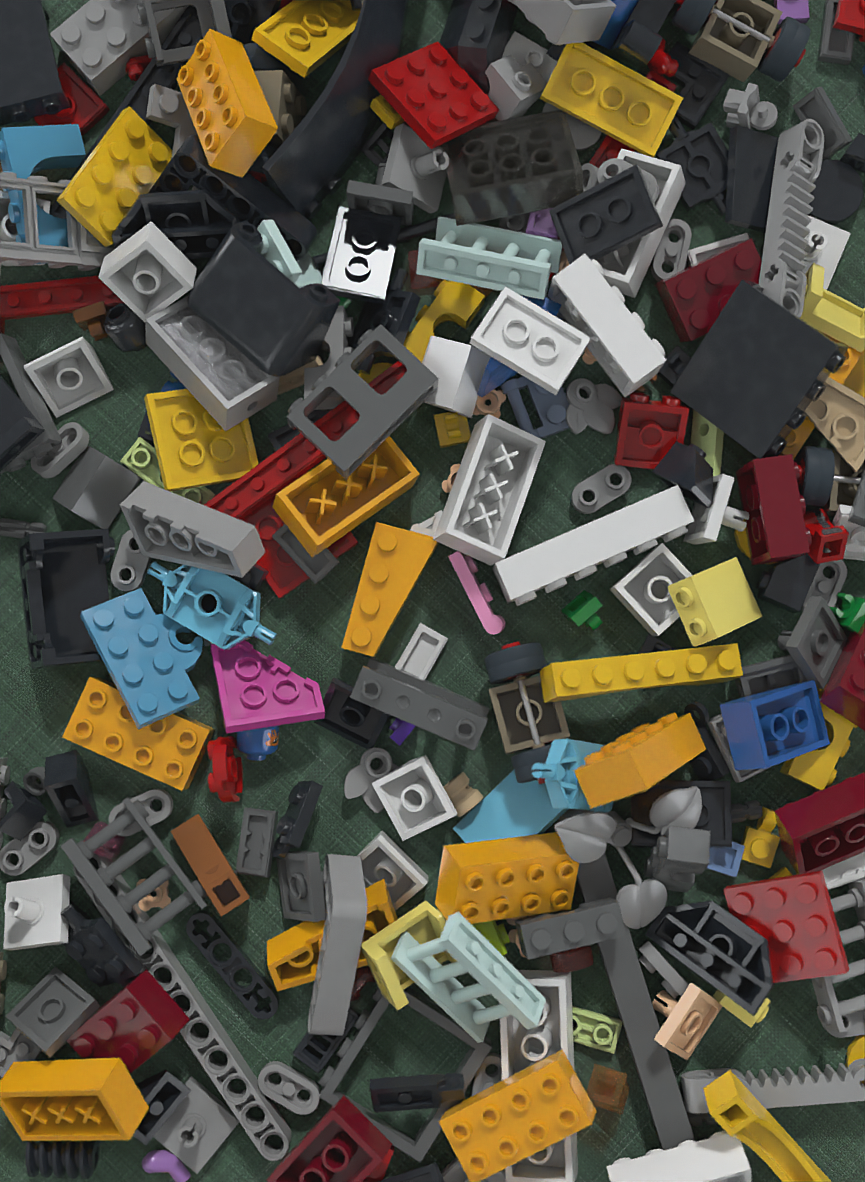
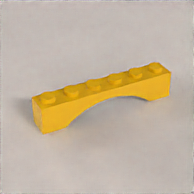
M737 643L551 663L539 670L544 703L644 688L723 683L743 676Z
M731 1070L703 1088L710 1115L731 1137L737 1138L755 1151L782 1182H832Z

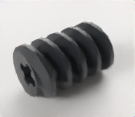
M88 1140L80 1141L79 1144H75V1141H66L65 1144L62 1141H53L52 1143H49V1141H39V1143L27 1141L25 1152L27 1174L29 1177H36L41 1173L42 1177L49 1178L54 1172L56 1178H63L67 1172L69 1178L76 1179L79 1173H81L83 1179H90L97 1168L100 1155V1140H93L92 1145L88 1144Z

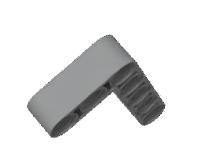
M327 854L324 864L327 915L309 1008L308 1033L342 1036L366 923L367 897L361 857Z

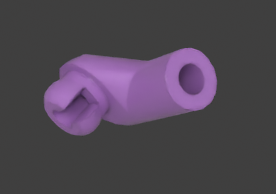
M152 1150L142 1160V1168L147 1173L169 1172L175 1182H186L191 1177L183 1162L169 1150Z

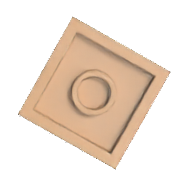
M693 983L689 984L679 1001L671 997L665 990L660 991L656 996L667 1003L668 1007L656 999L652 1002L654 1010H657L667 1018L654 1040L686 1060L689 1059L723 1007L716 999Z

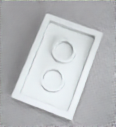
M505 287L471 337L470 344L556 395L586 349L591 337Z

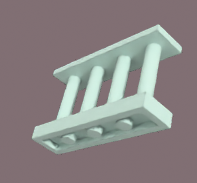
M439 216L436 240L423 238L419 242L416 274L503 291L507 287L519 295L544 300L547 295L550 272H559L563 246L561 241L557 239Z
M459 912L449 915L440 938L419 944L407 931L401 934L391 960L476 1042H483L490 1021L513 1015L526 1029L538 1026L546 998ZM447 951L456 962L442 966L432 955ZM469 972L479 983L464 987L454 977ZM491 994L500 1004L485 1008L476 998Z

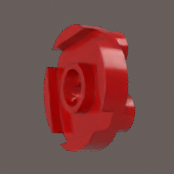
M233 736L217 737L216 740L209 741L207 746L208 756L213 766V773L208 775L209 789L211 793L217 792L223 803L238 802L240 798L236 793H242L243 791L241 757L235 758L233 748L237 747L236 739Z

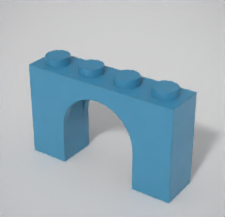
M79 124L3 127L0 131V161L3 172L16 173L17 178L27 179L32 174L45 169L75 168L80 165L86 156ZM3 189L4 192L9 194L8 213L10 221L16 223L18 232L16 242L26 243L22 191ZM36 203L39 244L68 247L67 219L57 218L48 214Z

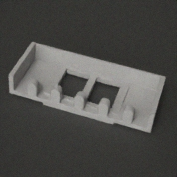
M0 172V188L22 191L26 243L0 241V263L6 260H16L20 266H30L40 262L48 263L49 268L75 265L78 266L80 271H89L98 267L101 268L104 257L111 253L115 247L114 243L104 247L67 210L68 247L39 244L36 193L61 195L71 180H60L54 183L48 182V178L44 176H30L27 179L17 178L16 173Z

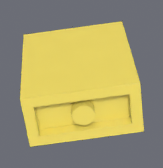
M813 262L805 274L807 284L804 308L800 319L813 328L862 353L865 349V308H860L824 289L825 268Z
M737 557L668 586V591L694 647L717 639L763 617Z
M426 900L361 944V950L381 994L397 1010L409 1003L403 990L414 983L391 960L401 934L407 931L419 944H423L440 938L447 922L439 909H435ZM447 951L432 955L440 964L446 960L452 963L456 962Z

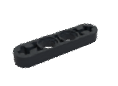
M204 910L193 914L186 925L189 938L253 1016L262 1020L272 1017L280 1003L277 991L211 912ZM196 919L201 922L204 920L209 922L207 931L211 936L216 932L221 935L214 939L209 947L204 943L208 941V935L204 931H201L199 934L195 931L198 925L195 921ZM219 943L229 945L232 950L231 958L226 961L217 959L214 955L215 946ZM242 968L248 969L253 978L251 984L241 986L236 983L234 975L237 970ZM257 982L262 986L257 990L262 998L269 996L272 999L269 1004L270 1010L266 1007L261 1009L257 1007L259 998L255 993L250 998L246 995V993L253 990Z

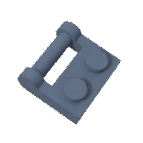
M524 376L506 381L500 385L503 394L508 396L521 430L543 439L570 429L565 419L569 403L562 386L558 393L554 395ZM527 388L542 426L538 429H533L519 392L521 389Z

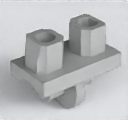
M748 83L745 92L729 89L723 104L724 111L728 112L727 127L733 128L738 125L752 130L753 126L758 130H767L775 125L778 119L777 108L773 103L767 101L760 102L757 84Z

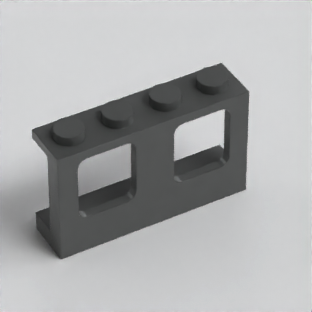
M142 0L141 4H137L141 25L147 24L150 37L145 38L148 57H155L157 67L186 62L190 59L196 45L170 50L161 49L154 19V13L157 11L193 6L197 11L203 38L209 29L232 38L224 0Z
M381 324L374 331L372 329L366 331L358 341L359 346L351 354L349 352L344 353L334 366L336 368L328 376L322 375L311 387L312 392L304 400L302 398L297 399L288 409L287 421L289 426L293 430L296 428L335 465L336 471L345 480L438 387V377ZM379 345H382L407 369L405 375L385 394H378L354 371ZM333 391L338 393L360 415V419L338 441H331L307 418Z

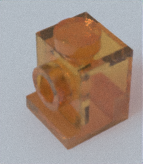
M595 1064L586 1092L593 1106L623 1115L630 1090L626 1083L628 1075Z

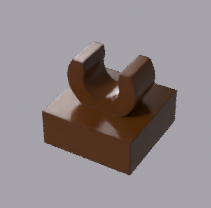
M103 301L72 311L79 327L83 331L89 329L91 337H94L95 341L108 338L104 324L106 314L110 309Z

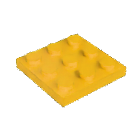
M188 389L145 395L144 401L165 490L176 491L236 481L259 464L248 418L225 431Z

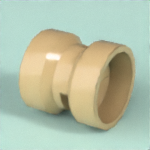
M464 772L458 774L444 786L448 797L458 813V817L463 816L484 798L478 789L469 787V778Z

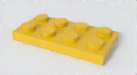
M293 0L254 30L251 40L290 67L292 71L305 78L350 41L361 11L352 10L350 0Z
M584 43L566 44L540 99L643 155L654 157L683 97Z
M129 106L120 113L56 201L104 247L113 244V231L140 194H148L170 162L173 150Z

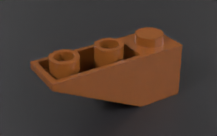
M199 814L170 831L221 917L250 898Z

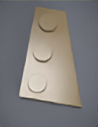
M828 377L824 383L826 385L825 391L815 402L811 401L805 413H807L808 419L854 472H857L865 460V398Z

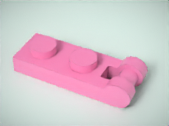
M459 551L449 555L448 557L484 629L489 634L501 633L506 625L505 620L502 616L494 614L489 604L493 597L485 582L479 584L474 574L479 570L473 557L465 556L464 553Z

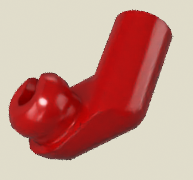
M662 38L658 49L647 63V66L651 71L659 75L665 74L668 77H672L677 72L679 64L677 60L671 59V55L664 52L665 40Z
M148 55L130 58L125 66L129 78L137 81L152 58H149Z

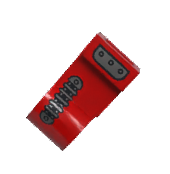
M823 509L805 511V514H803L805 527L809 528L812 538L809 556L816 564L842 560L849 532L842 525L834 526ZM823 548H828L831 552L823 553Z

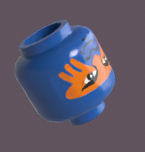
M279 725L237 732V749L247 754L246 758L249 760H265L266 755L272 754L278 749Z

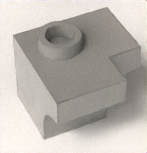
M511 55L491 63L485 71L490 83L488 97L499 108L496 118L503 126L522 117L528 108L540 98L547 84L546 80L531 62L520 66Z

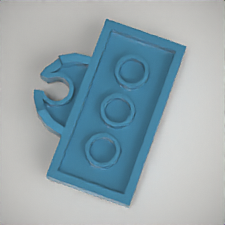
M142 588L81 611L80 618L138 729L199 702L200 698L187 673L193 670L199 661L203 645L202 636L195 637L190 644L180 643L175 635L181 632L191 633L192 630L165 614L155 615Z

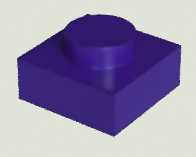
M396 718L389 727L394 731L390 738L398 745H401L415 725Z

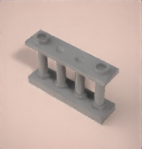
M865 878L848 883L850 889L848 894L830 899L834 912L853 907L859 922L857 926L839 932L843 945L863 939L865 942ZM865 959L848 964L850 970L847 974L811 978L819 1005L817 1006V1015L825 1028L838 1033L845 1032L842 1016L865 1009V994L838 1003L832 985L864 974Z

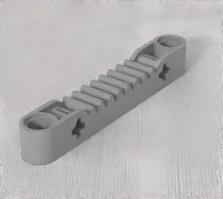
M806 119L782 132L779 136L759 277V286L764 288L762 293L799 318L803 313L807 284L806 275L802 272L806 264L801 262L807 256V252L802 249L809 244V241L804 238L810 233L806 226L812 220L807 215L813 211V207L808 204L814 200V196L810 193L816 188V185L813 183L818 178L821 170L824 148L823 130L813 119Z
M865 1058L853 1061L847 1068L843 1063H839L837 1072L829 1064H826L824 1073L816 1065H813L810 1074H808L803 1066H799L797 1075L793 1073L790 1067H786L784 1076H781L777 1068H773L771 1077H768L765 1071L761 1069L758 1078H755L750 1070L746 1071L744 1077L741 1072L733 1068L695 1070L681 1075L684 1107L690 1113H709L703 1088L729 1070L735 1074L765 1109L865 1101V1085L861 1082V1080H865Z

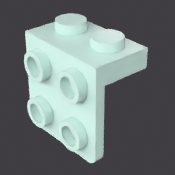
M262 220L257 229L263 239L256 251L298 287L314 283L321 284L322 275L316 269L309 252H307L302 260L296 261L274 220Z

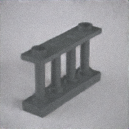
M373 657L369 659L367 666L362 667L350 696L352 699L474 751L488 721L486 716L490 709L488 706L427 680H422L418 676L404 670L396 669L394 666Z
M127 797L123 802L129 810L85 842L81 840L77 843L74 838H71L60 847L141 956L152 947L149 942L153 938L152 933L194 901L197 902L201 909L204 908L207 904L203 899L208 895L197 879L192 883L188 880L147 824L145 818L149 816V813L141 802L137 799L132 803ZM137 821L148 837L105 869L101 867L97 870L89 860L94 856L93 852ZM154 848H157L168 864L125 896L120 894L116 897L109 887L114 883L113 879ZM176 874L187 891L145 923L140 921L136 924L129 915L133 911L132 906Z

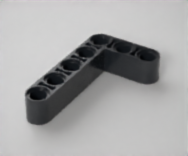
M639 0L610 51L635 67L646 65L662 41L663 37L657 33L676 0Z
M196 134L190 135L184 141L148 192L149 194L187 191L192 184L199 190L206 189L241 222L246 220L258 228L262 220L273 219L296 261H300L306 256L317 237L315 226L307 218L250 173L246 172L243 178L209 166L200 139Z

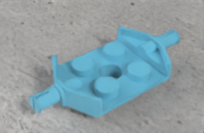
M157 562L151 564L150 567L154 569L149 568L148 574L162 581V585H164L163 614L223 650H229L249 636H255L269 646L274 642L273 639L276 638L277 633L262 626L261 622H259L260 592L253 591L224 573L188 565H182L173 571L157 564ZM207 594L213 595L217 600V607L211 613L205 612L201 606V601Z
M571 739L553 740L546 763H536L532 767V770L540 771L532 772L535 778H545L553 808H570L593 812L611 811L613 801L590 808L574 772L575 769L585 764L584 757L599 751L604 745Z

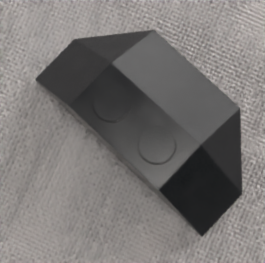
M453 0L439 43L463 70L468 73L482 91L488 95L490 83L485 71L491 63L502 59L518 6L508 0Z
M206 189L140 194L113 231L112 238L116 249L152 221L188 259L211 258L230 228L241 221Z
M712 900L664 907L645 934L753 1016L756 1015L773 989L768 940Z

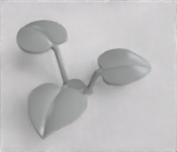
M697 786L686 789H675L661 795L653 803L650 810V821L654 825L653 827L635 822L631 818L624 820L615 811L584 813L554 825L566 853L578 863H589L601 857L606 850L607 843H610L619 851L635 880V884L622 887L616 898L620 905L623 922L629 928L639 929L649 924L661 913L667 901L665 886L659 880L653 878L642 882L640 875L623 846H626L631 841V828L633 827L652 834L661 832L662 836L669 826L694 829L702 809L701 793Z

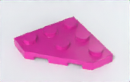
M245 640L229 650H223L217 645L210 643L226 734L323 719L325 717L323 700L317 682L308 677L305 680L292 672L291 667L271 655L267 657L253 649L252 644Z

